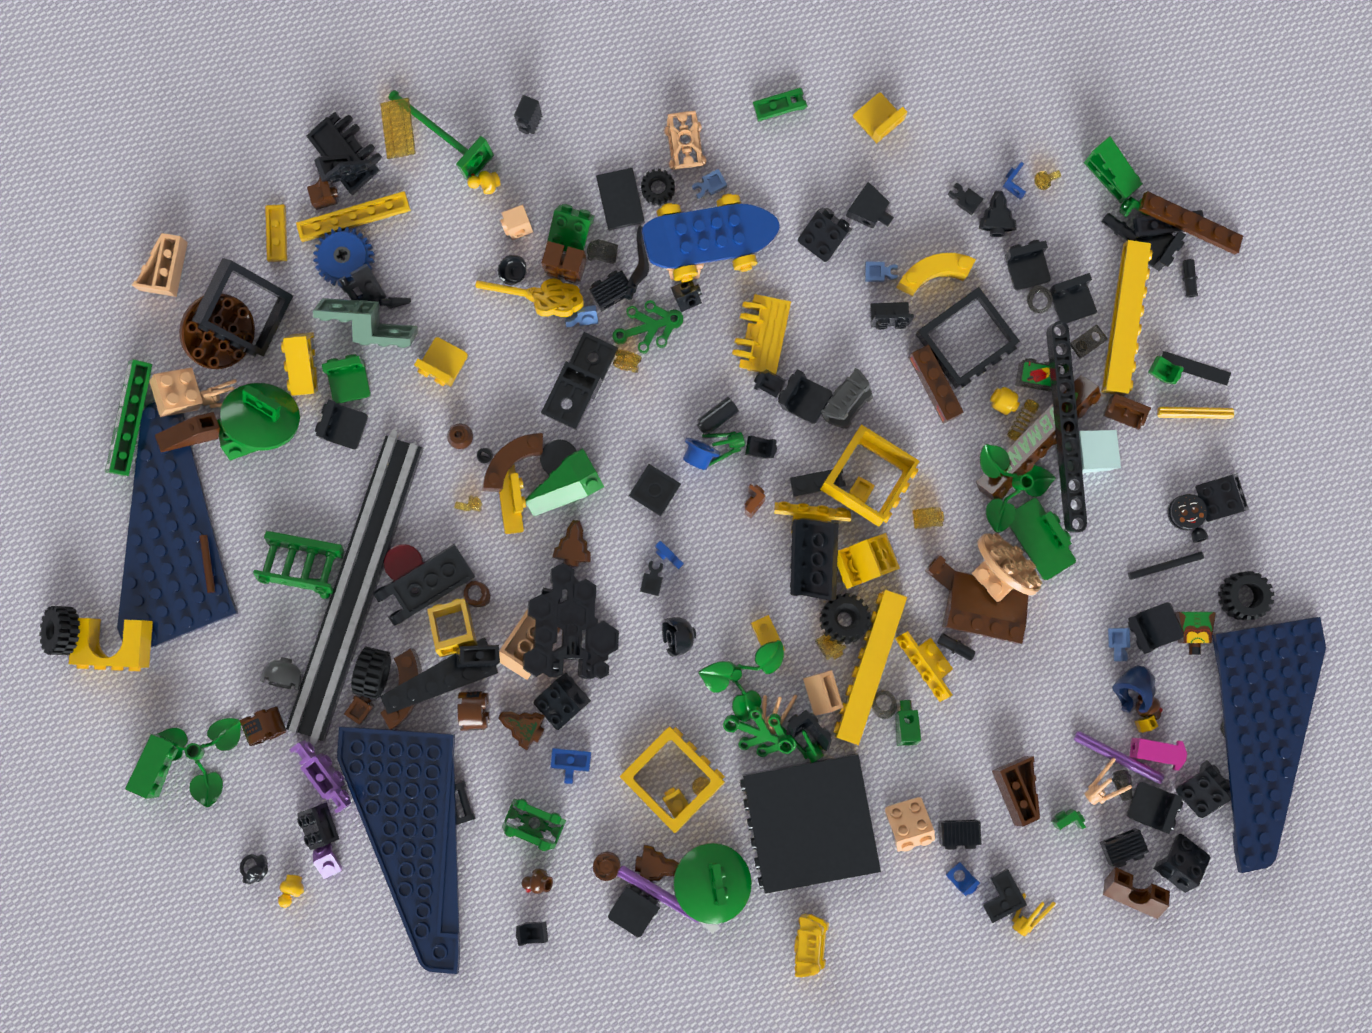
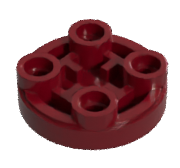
M407 544L396 545L387 552L384 559V568L387 575L392 580H395L422 564L423 558L421 553L413 546Z

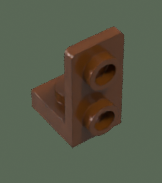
M938 555L925 569V572L950 591L955 570L945 563L946 559Z

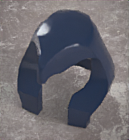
M1139 665L1134 666L1125 672L1112 686L1113 691L1122 703L1121 710L1123 712L1130 713L1134 706L1128 689H1133L1143 698V702L1138 710L1139 712L1145 713L1152 706L1153 696L1156 693V680L1148 668Z

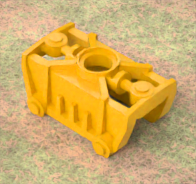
M807 913L799 917L800 929L797 930L794 946L796 953L795 977L801 978L816 975L826 966L824 952L826 931L829 930V923L822 918Z

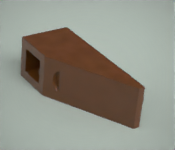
M214 412L194 416L157 433L155 438L160 451L165 452L216 440L219 438L220 427Z

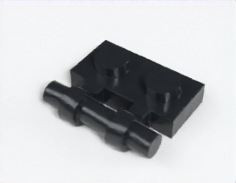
M367 264L350 273L354 280L348 282L345 276L339 279L343 292L347 293L351 300L379 302L380 298L387 297ZM359 287L362 294L357 296L353 289Z

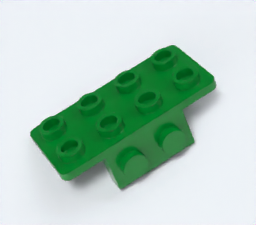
M1033 498L1015 509V518L1009 527L1030 560L1036 565V569L1043 580H1049L1076 563V558L1068 547L1072 544L1070 541L1071 537L1066 530L1062 529L1059 524L1061 523L1060 519L1055 513L1051 511L1046 513L1037 498Z

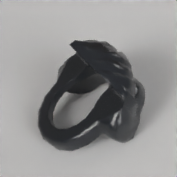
M250 854L242 859L240 873L243 876V883L250 885L254 882H260L268 873V862L263 854L259 856ZM248 859H254L257 865L245 873V862Z

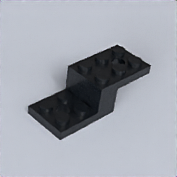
M584 332L570 361L565 362L541 414L577 430L591 399H595L618 351V347ZM592 352L597 353L599 356L595 362L588 360V355ZM565 399L571 400V408L563 409L561 406L562 402Z

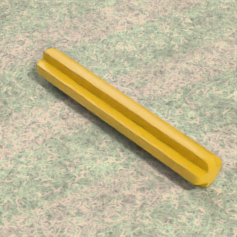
M1159 407L1157 409V416L1159 418L1231 419L1234 417V409Z

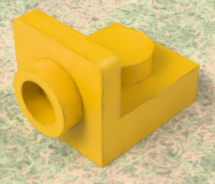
M858 476L849 494L865 504L875 485Z
M672 787L664 792L665 796L662 797V800L673 817L676 818L689 803L680 788L675 789Z

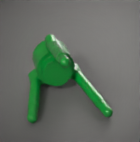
M742 432L702 434V438L727 437L726 440L713 442L712 446L728 444L729 448H733L713 459L709 466L733 453L740 452V448L745 447Z
M802 730V734L808 744L805 747L806 751L797 741L796 747L805 759L808 758L811 763L824 756L823 749L817 742L812 743L806 731Z

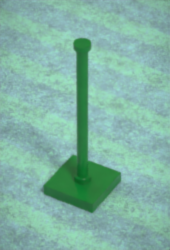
M393 90L389 94V100L395 101L463 154L456 165L465 180H468L471 173L477 176L493 158L494 154L487 140L482 136L468 150L399 96V92Z

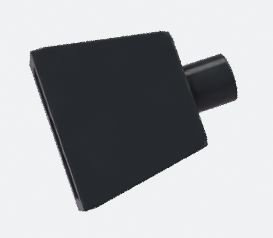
M867 182L846 214V217L870 228H874L878 221L888 227L894 219L893 216L886 212L890 202L869 182Z

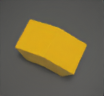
M1154 715L1134 721L1140 733L1152 731L1159 727Z

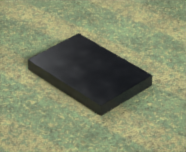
M633 167L596 175L608 231L645 223Z

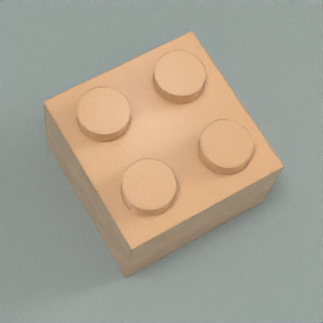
M192 368L156 373L149 381L160 417L197 411L203 404Z

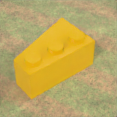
M314 332L291 334L283 338L281 342V349L286 357L284 369L285 372H288L289 377L287 379V389L291 391V396L314 394L318 391L317 369L314 367L313 356L316 355L315 349L311 347V338H314Z

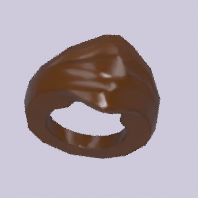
M471 581L466 585L464 598L468 604L473 607H484L489 604L491 595L484 583ZM474 585L479 586L482 596L478 601L472 600L468 596L469 589Z

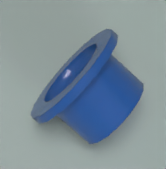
M693 438L685 439L686 444L689 446L683 460L696 468L707 470L712 457H719L721 454L718 450L704 442Z

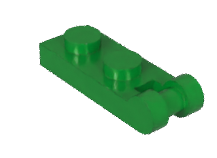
M802 88L754 101L752 105L757 121L807 108L808 105L806 100L803 99L804 93ZM792 98L796 99L795 103H792Z

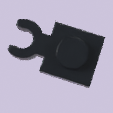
M955 183L954 188L958 190V193H953L950 190L948 196L952 199H958L959 201L956 205L972 216L984 198L970 188L966 192L963 191L962 186L959 183Z
M650 561L648 565L650 574L644 573L640 592L659 596L663 577L658 576V573L662 571L663 563H660V567L655 570L652 568L653 561Z

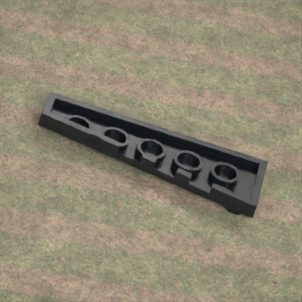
M486 638L478 640L477 646L488 645ZM455 653L380 697L388 715L498 674L496 666L458 668Z

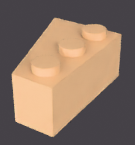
M161 233L150 252L151 256L147 263L142 266V271L137 280H134L132 286L139 291L177 297L188 242L181 236Z

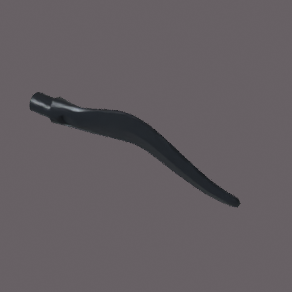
M641 225L637 229L639 261L626 287L625 298L628 300H632L639 283L649 272V262Z

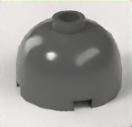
M281 657L280 660H274L264 667L260 681L264 683L266 679L269 681V685L285 689H291V686H295V690H299L301 671L296 665L292 664V659Z

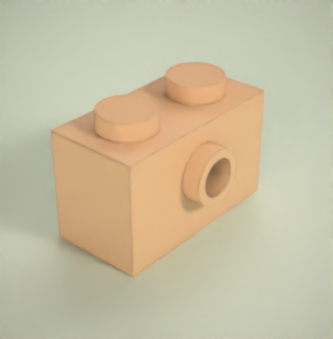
M523 205L502 212L504 219L500 220L506 236L510 235L512 241L533 233Z
M832 670L803 678L815 716L843 708Z

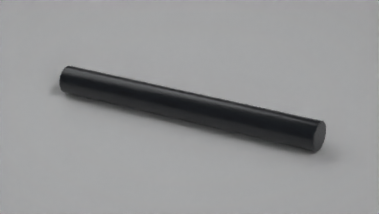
M1201 551L1128 573V577L1130 580L1198 561L1204 559V554Z

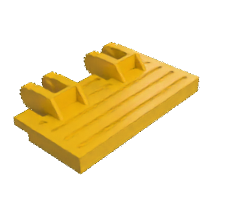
M754 294L753 302H743L742 307L757 310L759 315L740 313L741 319L757 322V324L748 323L745 339L735 338L734 343L737 345L752 347L751 352L738 349L732 351V355L749 359V361L741 359L739 368L760 373L767 369L774 374L777 373L791 301Z

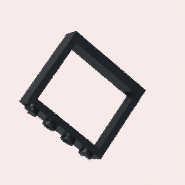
M222 258L192 321L199 324L198 328L201 330L214 332V337L223 341L226 338L230 340V345L238 349L241 347L245 348V353L254 357L256 355L264 357L294 295L236 262ZM232 272L278 298L255 345L208 321Z
M980 287L923 326L915 334L924 347L930 346L942 371L955 389L960 385L962 388L972 382L970 378L975 374L977 377L987 371L985 367L989 364H992V366L996 365L1002 360L1000 356L1005 353L1011 354L1017 349L1016 345L1020 342ZM975 300H978L1009 343L962 377H959L928 334Z

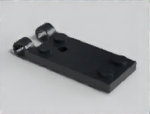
M453 544L389 584L378 588L373 592V595L378 602H381L394 594L402 609L393 612L388 618L396 626L473 579L475 575L456 545ZM413 587H417L419 589V591L415 594L411 592V589Z

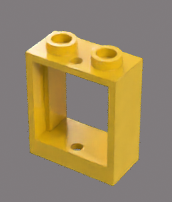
M465 598L454 599L450 603L437 604L427 609L435 651L440 658L455 654L459 646H477L471 613ZM462 611L467 634L440 641L436 618Z

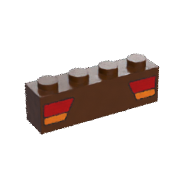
M927 345L911 353L908 358L942 423L945 424L963 414L964 411L930 346Z

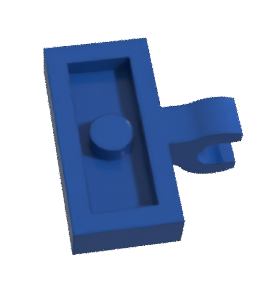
M552 748L550 768L566 769L564 783L573 784L574 770L590 772L592 752Z

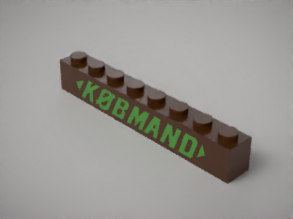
M1080 375L1074 381L1077 419L1082 418L1087 410L1099 401L1101 396L1099 386L1083 375ZM1053 403L1007 449L1006 452L1009 455L1010 463L1008 468L1004 470L1005 472L1016 473L1017 475L1029 472L1034 467V464L1040 458H1043L1053 445L1057 444ZM1063 403L1061 408L1063 412L1067 413L1068 406ZM1064 423V425H1063L1064 430H1065V431H1069V430H1070L1069 424ZM984 473L976 481L979 491L991 500L1003 499L1013 487V478L1001 473L997 478H990Z

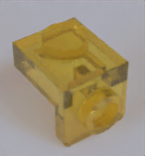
M940 507L912 510L915 529L943 526L944 513Z
M823 635L816 639V644L827 660L832 657L834 660L844 655L843 650L847 648L845 644H837V640L833 642L829 640L831 638L830 635L827 637Z

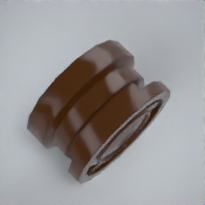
M608 851L598 854L593 863L595 876L603 881H611L616 878L621 867L618 856Z

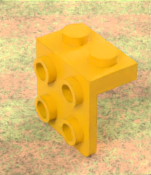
M436 337L422 360L417 359L414 366L418 369L417 372L419 374L435 378L434 382L443 387L445 384L451 387L467 360L468 354L445 340Z

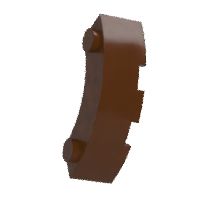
M543 433L521 436L502 447L486 470L482 491L501 492L505 476L515 463L528 457L540 456L543 452Z
M410 648L394 658L399 673V685L422 672L421 663L414 648ZM415 705L388 715L386 710H383L380 714L389 729H395L407 719Z

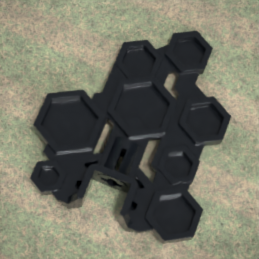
M562 563L551 569L550 582L552 583V591L528 601L527 615L536 620L534 630L535 645L534 649L523 654V670L534 677L544 674L547 677L555 678L563 674L564 659L578 660L579 677L584 679H593L595 677L602 679L609 675V665L604 661L608 660L609 654L618 650L619 631L605 621L598 623V619L595 618L597 586L587 579L579 582L574 576V569ZM566 589L567 600L558 604L559 599L562 598V590ZM558 628L562 630V646L553 650V644L557 642ZM586 629L584 649L582 648V631Z

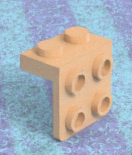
M917 797L885 808L898 852L909 851L918 845L925 846L935 840L934 828L922 798Z

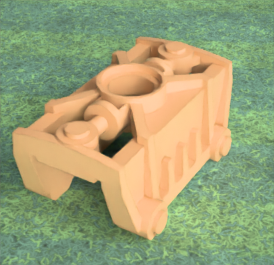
M696 111L667 115V126L664 132L668 136L671 156L669 167L673 170L706 165V157L702 154L699 133L702 126L697 120ZM691 115L692 126L689 129L685 122L687 121V116ZM673 117H677L681 123L679 130L674 127ZM683 135H688L691 141L683 144L680 138ZM691 148L696 152L697 162H694L689 154L692 152ZM682 149V153L686 157L683 160V164L679 165L678 154Z

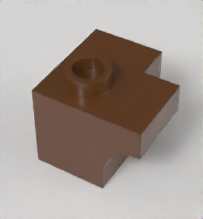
M320 175L316 184L307 186L311 204L316 210L338 204L336 198L339 197L336 186H333L330 181L322 182Z

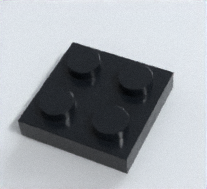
M648 464L630 492L629 497L657 515L662 516L681 483Z

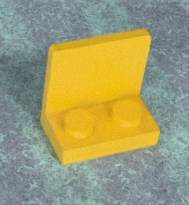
M879 92L855 112L853 118L877 144L905 120L908 112L904 107L897 110Z

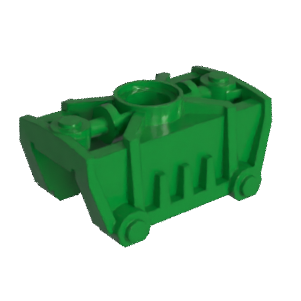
M514 798L502 825L503 831H505L504 834L508 837L515 836L535 844L541 851L555 849L566 820L562 819L560 814L556 812L550 814L528 805V802L523 798L518 800ZM513 806L526 811L528 814H518V811ZM536 817L540 820L538 828H532L529 825L531 818ZM508 818L521 819L520 822L524 824L516 826L508 823L507 820ZM544 821H550V822H552V823H554V824H558V825H562V826H561V827H553V828H552V827H549V826H548L549 823L544 822ZM541 831H550L552 836L556 838L555 842L544 838Z

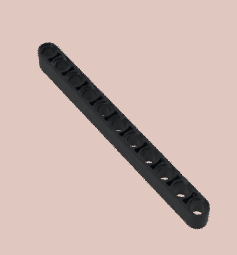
M1057 321L1047 328L1046 336L1065 529L1070 533L1083 532L1087 527V514L1071 344L1068 325L1063 321ZM1055 327L1061 330L1060 336L1054 332ZM1057 346H1059V347L1062 348V350H1063L1062 355H1060V354L1057 353V351H1056V347H1057ZM1059 365L1063 366L1064 374L1058 371ZM1061 384L1066 387V393L1060 391ZM1063 403L1068 406L1067 413L1063 412L1061 408ZM1064 423L1069 424V426H1070L1069 432H1066V431L1064 430V428H1063ZM1066 442H1069L1072 446L1070 452L1065 448ZM1068 461L1073 463L1072 471L1067 468ZM1071 480L1075 483L1074 490H1071L1069 488V482ZM1072 500L1077 502L1075 510L1070 505ZM1074 519L1079 522L1077 529L1072 525Z

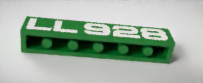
M134 359L128 361L105 473L124 477L129 476L153 365L151 363Z

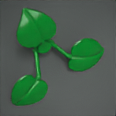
M985 444L980 453L982 471L990 478H997L1000 473L1012 477V486L1015 489L1004 501L993 499L986 507V518L992 529L999 533L1006 530L1015 518V507L1013 504L1007 503L1009 499L1020 494L1023 490L1032 497H1039L1047 491L1056 477L1048 470L1035 465L1032 470L1023 475L1005 472L1004 470L1008 468L1010 463L1008 453L1002 447Z
M780 640L762 645L755 654L757 667L741 664L736 666L730 661H720L704 667L698 671V674L705 686L714 693L725 690L729 685V680H731L742 692V695L734 697L732 710L739 720L747 722L752 719L750 717L751 709L755 706H761V697L754 690L745 692L739 684L738 680L742 677L741 669L757 671L762 669L766 674L775 672L783 661V644Z
M234 718L216 721L207 731V736L212 742L202 745L196 743L187 745L188 737L179 728H169L157 733L179 743L177 746L178 752L172 761L179 760L183 755V750L186 757L195 760L203 775H197L192 779L189 786L190 793L204 807L212 806L222 793L223 781L216 772L207 774L200 759L205 754L204 748L214 744L221 751L233 749L240 740V721Z

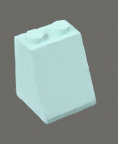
M1117 430L1079 431L1083 473L1121 468ZM1069 442L1065 444L1066 450L1070 452L1072 449ZM1068 461L1067 468L1072 471L1073 463Z

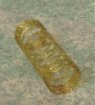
M1026 399L1024 403L1025 408H1021L1022 412L1018 413L1017 421H1014V425L1011 426L1012 430L1008 431L1007 436L1014 441L1022 433L1015 431L1012 427H1017L1024 432L1026 431L1017 426L1015 422L1028 427L1027 424L1020 422L1017 418H1022L1026 422L1031 423L1030 420L1022 417L1020 413L1033 418L1032 415L1025 413L1022 409H1027L1029 412L1036 414L1035 411L1040 407L1037 402L1031 399Z

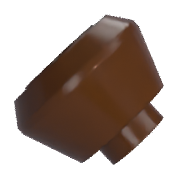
M455 424L449 429L447 440L452 447L465 449L472 443L473 432L466 424Z

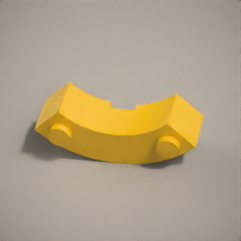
M940 253L926 257L914 264L904 274L896 288L913 296L923 284L936 277H950L964 281L976 259L958 253Z

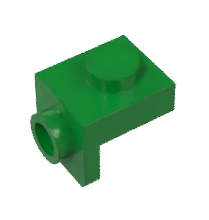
M1130 196L1129 199L1124 200L1120 207V213L1127 217L1133 208L1139 211L1142 198L1138 201ZM1139 211L1140 213H1142V214L1145 215V216H1150V215H1148V214H1145V213Z
M1156 356L1148 373L1163 383L1176 384L1181 378L1184 368L1172 364L1162 356Z
M1073 809L1059 812L1054 816L1055 819L1051 821L1055 828L1059 830L1072 822H1075L1080 829L1086 828L1083 823L1085 822L1083 815Z

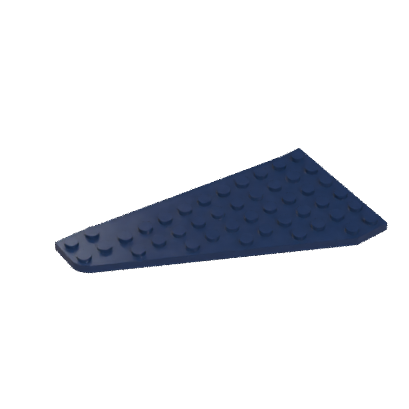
M156 402L149 404L143 410L140 422L117 630L123 641L124 620L153 621L151 648L238 614L226 580L192 447L190 445L161 452L155 438V434L185 421L184 413L160 417ZM201 535H207L215 586L214 593H207L199 538Z
M1321 617L1212 634L1220 680L1234 832H1232L1234 854L1239 873L1268 868L1277 857L1326 651Z
M340 726L337 760L417 960L429 972L458 974L460 965V927L454 766L455 734Z

